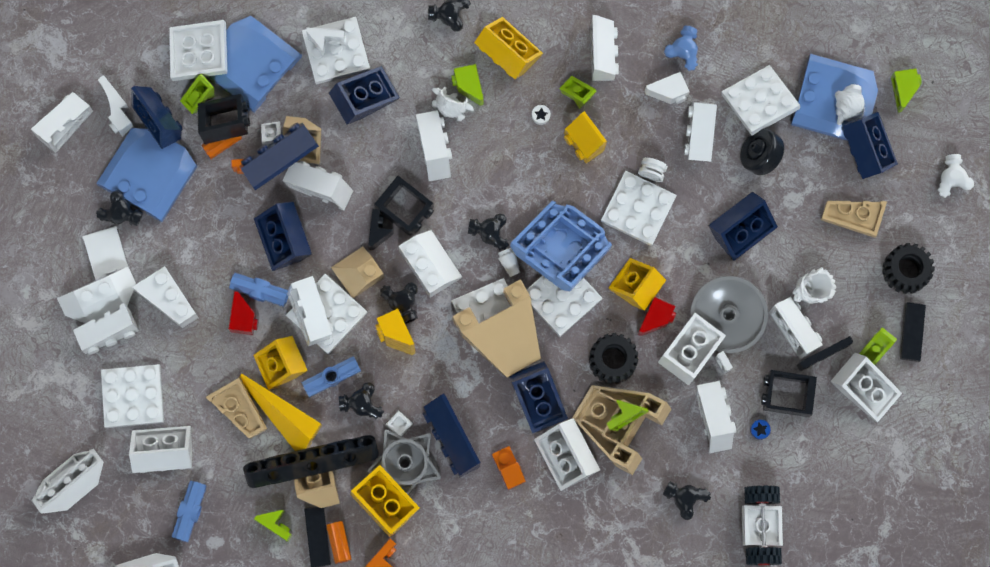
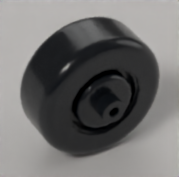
M762 129L754 135L750 134L740 151L741 164L755 175L761 176L772 172L783 158L784 142L779 135L769 129Z

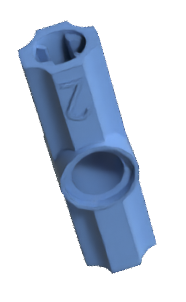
M234 273L229 286L231 290L246 294L254 300L267 301L282 307L287 303L288 290L271 285L268 281L260 278L253 279Z
M353 356L333 367H327L323 372L301 383L310 398L330 387L338 385L339 382L361 372ZM333 372L337 377L334 381H328L326 379L327 374Z
M195 481L189 482L185 498L181 501L178 508V519L172 533V538L189 542L194 524L200 516L202 508L200 505L206 491V485Z

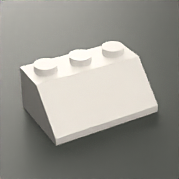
M592 15L590 25L592 81H614L615 74H619V65L615 63V57H618V45H614V39H617L618 35L617 27H614V21L597 15Z
M432 230L415 235L399 245L400 253L430 298L462 278Z
M789 297L775 304L769 311V314L799 359L802 360L823 345L821 343L822 338L811 328L812 324L809 318L801 313L799 303Z
M574 418L559 423L534 439L560 491L600 471Z
M191 426L132 430L129 451L132 473L192 468Z

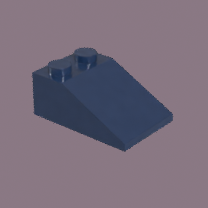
M382 66L338 82L329 92L346 125L361 120L400 98Z
M545 361L509 376L532 434L568 419Z

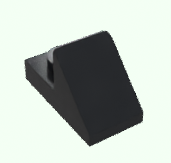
M372 209L368 243L369 250H374L394 234L392 229L379 228L383 227L384 220L380 209Z

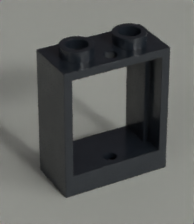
M242 94L198 103V133L204 144L248 135L250 119L247 112L250 111V107ZM237 110L238 120L211 126V116Z
M397 176L374 203V208L380 209V213L411 236L413 232L416 234L422 227L421 222L425 218L429 219L433 214L434 203L400 176ZM402 187L425 205L410 225L386 208Z
M770 370L768 375L765 374L763 386H766V393H763L761 398V405H764L763 411L802 417L812 416L817 377ZM774 379L806 383L802 410L771 405Z

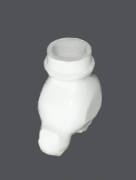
M960 154L946 156L945 164L948 165V168L942 172L940 188H938L939 195L944 198L950 196L952 187H960L964 190H971L974 187L973 179L968 177L966 170L960 166L963 162Z

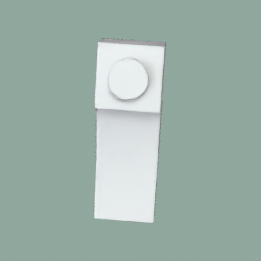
M103 75L98 81L105 90L110 104L111 115L108 118L111 123L109 126L115 134L119 132L123 137L131 128H134L131 121L124 114L129 108Z

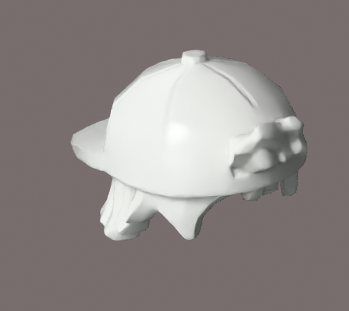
M821 267L817 270L813 269L810 273L800 277L793 291V294H795L793 300L813 304L828 301V299H832L836 292L834 290L836 289L835 280L832 279L833 275H830L827 270H823Z

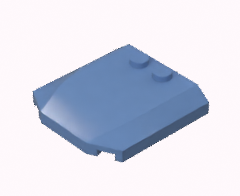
M249 16L231 24L226 30L227 74L207 77L232 96L242 94L244 100L248 101L250 110L255 113L266 100L268 93L285 73L296 65L302 58V55L255 18Z
M810 54L798 98L800 109L794 112L791 125L847 140L844 136L843 126L850 122L844 121L841 125H837L838 116L836 114L835 105L837 101L835 93L838 90L843 91L845 87L851 84L861 86L865 103L863 117L872 114L878 93L874 71Z
M131 128L96 184L110 193L116 190L122 192L124 199L163 222L196 170L197 165L186 148L175 142L161 149L148 129Z
M551 201L510 244L517 257L565 291H571L612 246L611 242H608L605 237V231L601 226L574 206L567 204L566 206L557 205L555 201Z

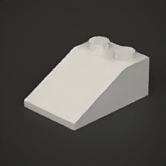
M694 313L658 363L687 385H690L726 335Z
M854 353L830 381L842 394L876 422H879L902 394L866 356Z

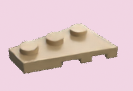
M827 201L821 220L876 238L887 201Z
M240 378L206 396L249 439L267 430Z

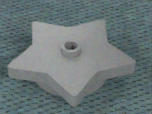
M385 430L383 454L367 470V473L370 474L381 465L408 495L417 484L440 480V474L429 459L431 434L427 433L406 439L389 430ZM403 460H407L409 462L408 467H403L401 465Z

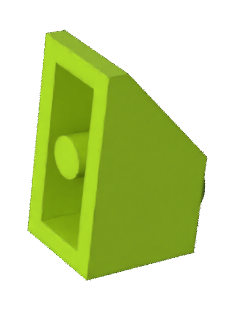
M476 64L454 68V75H451L452 85L457 87V91L480 106L484 105Z
M916 68L895 71L891 76L898 113L903 111L922 83L921 76L917 73Z

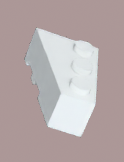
M72 92L64 97L62 102L32 127L31 130L42 143L56 153L93 110L90 105Z
M691 102V106L688 109L690 123L686 129V136H689L688 144H685L684 155H687L688 160L711 162L717 110L716 104Z
M438 110L416 114L428 180L435 181L450 178L449 159H452L451 149L446 148V144L449 141L447 132L443 133L442 130L445 128L444 118L439 117Z
M304 161L296 162L290 166L283 179V182L289 188L310 197L313 195L322 198V202L327 204L329 201L333 202L343 211L353 193L351 187L342 179V175L336 172L327 173L325 169L319 166L315 168L310 167Z
M165 266L132 287L136 293L145 298L181 328L198 319L195 311Z
M313 276L291 283L287 296L307 345L311 346L330 339L333 327L330 321L327 320L326 310L321 302Z
M125 303L119 305L120 310L112 314L108 311L104 313L105 317L98 320L93 319L73 330L83 353L91 355L98 352L99 348L105 345L107 347L115 345L117 340L121 338L128 339L135 336V332L139 330L130 309Z
M720 381L697 385L696 396L701 418L703 417L706 428L704 433L709 439V453L732 449L736 426L730 420L731 408L725 402V399H727L725 388H721Z

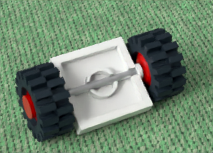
M768 485L744 487L745 504H758V506H742L743 546H759V548H746V564L759 566L781 565V548L767 546H783L782 506H766V504L780 503V487Z

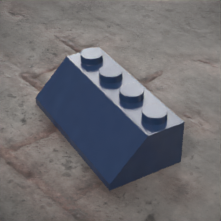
M303 123L293 124L288 129V133L285 135L279 134L273 139L272 144L269 146L263 145L257 150L258 153L253 157L247 156L241 161L242 164L239 167L254 190H257L319 147Z
M443 393L425 405V412L422 414L427 424L431 422L434 428L431 432L436 441L440 439L443 445L440 449L444 457L450 458L452 463L449 466L453 474H458L460 478L480 468L481 462L447 397Z

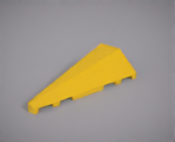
M241 373L239 378L242 380L246 390L294 451L309 448L322 424Z

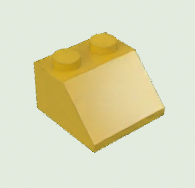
M585 111L568 125L564 131L565 141L569 146L572 145L575 148L576 156L579 160H584L585 163H588L605 150L606 139Z
M629 258L608 288L632 306L645 311L666 282V279L654 267Z
M293 336L276 339L253 355L268 390L296 379L308 371Z

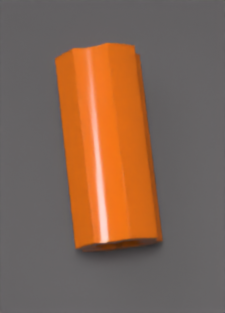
M242 136L202 144L201 146L208 157L212 159L241 140Z
M343 521L327 524L335 564L352 560Z

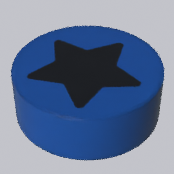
M765 420L755 421L750 428L752 436L758 440L768 437L771 431L769 423Z

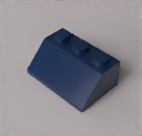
M133 86L131 88V106L160 148L163 149L180 140L181 131L183 130L179 121L173 119L169 107L163 105L159 93H155L151 87Z
M879 112L843 126L844 136L849 142L850 152L855 158L857 171L862 179L883 173L898 165Z
M754 192L748 194L708 225L716 241L733 261L778 227L766 201Z
M294 202L276 203L254 218L272 271L301 262L312 255Z

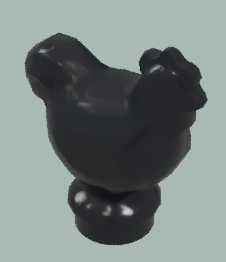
M446 0L441 7H437L435 4L429 5L428 20L435 22L437 19H440L443 24L450 26L453 31L459 32L463 29V22L459 17V13L462 9H468L471 2L469 0Z
M118 190L113 191L110 195V209L100 208L96 211L97 218L101 221H110L114 224H122L125 221H129L130 225L138 226L143 212L139 211V209L132 210L130 203L124 199L123 193Z
M497 214L495 217L488 218L482 223H479L478 219H470L468 234L472 236L479 234L485 244L493 245L499 251L502 249L506 250L509 246L508 240L500 237V229L507 221L504 214Z
M408 283L403 290L394 292L391 290V286L386 285L380 289V296L384 297L385 301H388L393 311L399 309L405 324L418 319L417 311L412 310L415 294L418 291L416 284Z
M370 382L363 384L362 388L355 391L351 397L345 394L344 396H339L340 412H348L351 408L359 416H369L370 418L374 417L377 419L382 417L384 410H382L381 406L376 407L372 405L371 397L375 391V386Z
M671 481L663 492L667 499L674 498L675 505L680 510V515L684 520L692 519L694 515L693 505L697 500L707 502L711 499V493L706 488H696L692 485L678 488L677 483Z

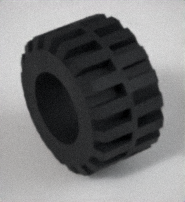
M910 243L901 244L894 248L885 258L886 261L882 266L884 267L882 273L886 275L884 278L885 282L889 281L890 284L888 286L890 288L895 287V291L898 293L903 291L902 294H907L908 292L913 294L916 291H920L930 282L933 277L932 273L935 271V267L932 266L934 260L929 258L931 256L930 252L925 253L924 250L926 248L923 246L918 248V244L915 243L913 245H910ZM900 260H910L917 266L918 274L916 278H908L901 273L899 269Z
M612 333V335L605 334L604 337L597 339L596 343L592 346L589 356L590 369L593 370V375L595 377L598 376L602 382L603 380L606 381L607 384H619L621 381H626L635 371L639 360L636 345L631 343V339L629 337L626 339L623 334L616 335V333ZM607 349L621 351L625 358L623 366L618 369L607 367L602 360L603 353Z

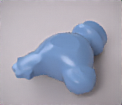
M683 26V29L680 31L683 37L676 39L672 45L666 46L664 54L668 58L679 57L684 59L686 62L685 68L688 71L695 70V67L698 66L696 63L698 47L692 39L697 38L698 30L691 26Z

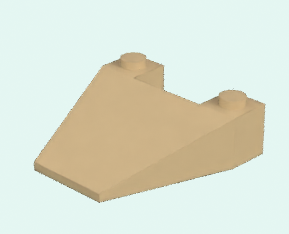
M521 279L505 287L503 290V294L511 307L481 323H478L470 307L453 316V322L461 336L507 378L541 359L531 298Z
M592 385L572 418L616 467L633 475L642 458L638 452L628 447L645 417L663 425L671 408L666 401L650 393ZM616 400L645 407L649 411L618 431L610 430L607 422L612 420L611 417L613 415L622 413Z

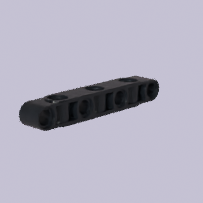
M365 435L253 461L243 467V472L247 485L250 488H258L370 462L378 458L379 451L375 437Z

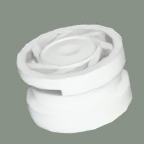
M643 158L642 167H640L638 174L651 181L663 182V173L666 172L668 166L653 158Z

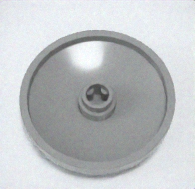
M722 276L709 281L698 291L691 306V317L694 313L698 314L726 335L715 350L718 352L737 353L750 348L761 338L768 322V307L761 291L750 281L737 276Z

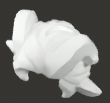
M851 84L845 87L843 91L838 90L835 93L837 101L835 105L836 114L838 116L837 125H841L844 121L850 122L864 116L865 103L861 86Z
M446 87L442 88V90L433 88L432 91L437 96L436 100L432 101V107L435 110H439L444 117H456L457 121L462 122L465 118L464 113L466 110L474 111L472 105L468 103L467 97L464 102H461L456 98L458 96L457 93L446 95Z

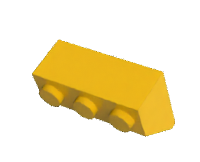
M503 17L485 26L474 42L482 52L492 58L495 64L502 67L514 79L525 74L543 55L542 51Z
M399 309L377 318L378 324L375 327L381 342L385 341L386 346L404 353L416 354L414 342Z
M381 465L374 469L350 492L355 501L389 537L393 536L420 509Z

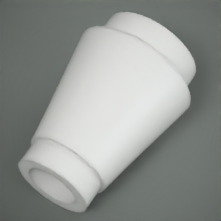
M511 248L498 253V259L510 277L520 273L517 256Z

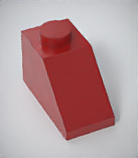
M234 291L228 329L231 333L254 335V330H258L259 319H256L255 313L240 293Z
M654 297L637 335L643 336L665 328L668 322L673 323L677 314L673 312L676 306Z

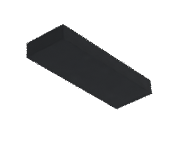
M910 302L905 304L901 360L921 361L925 304Z
M851 336L799 362L797 367L800 371H803L853 344Z
M324 507L306 508L304 512L311 567L330 566Z

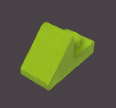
M199 74L180 102L191 114H195L198 111V103L214 98V87L202 74Z
M573 76L559 88L562 94L575 101L579 109L596 93L595 88Z
M882 327L859 354L866 356L875 365L897 339Z
M616 400L622 413L613 415L611 417L612 420L607 422L610 430L618 431L649 411L645 407Z
M284 510L255 516L254 520L287 542L292 537L289 533L290 528L282 523L279 526L277 525L285 513Z

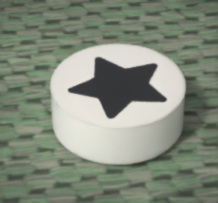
M538 105L532 110V120L536 124L544 125L549 121L551 113L548 107Z

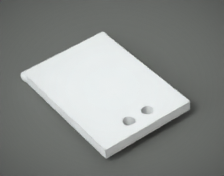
M117 226L82 236L95 280L128 266Z

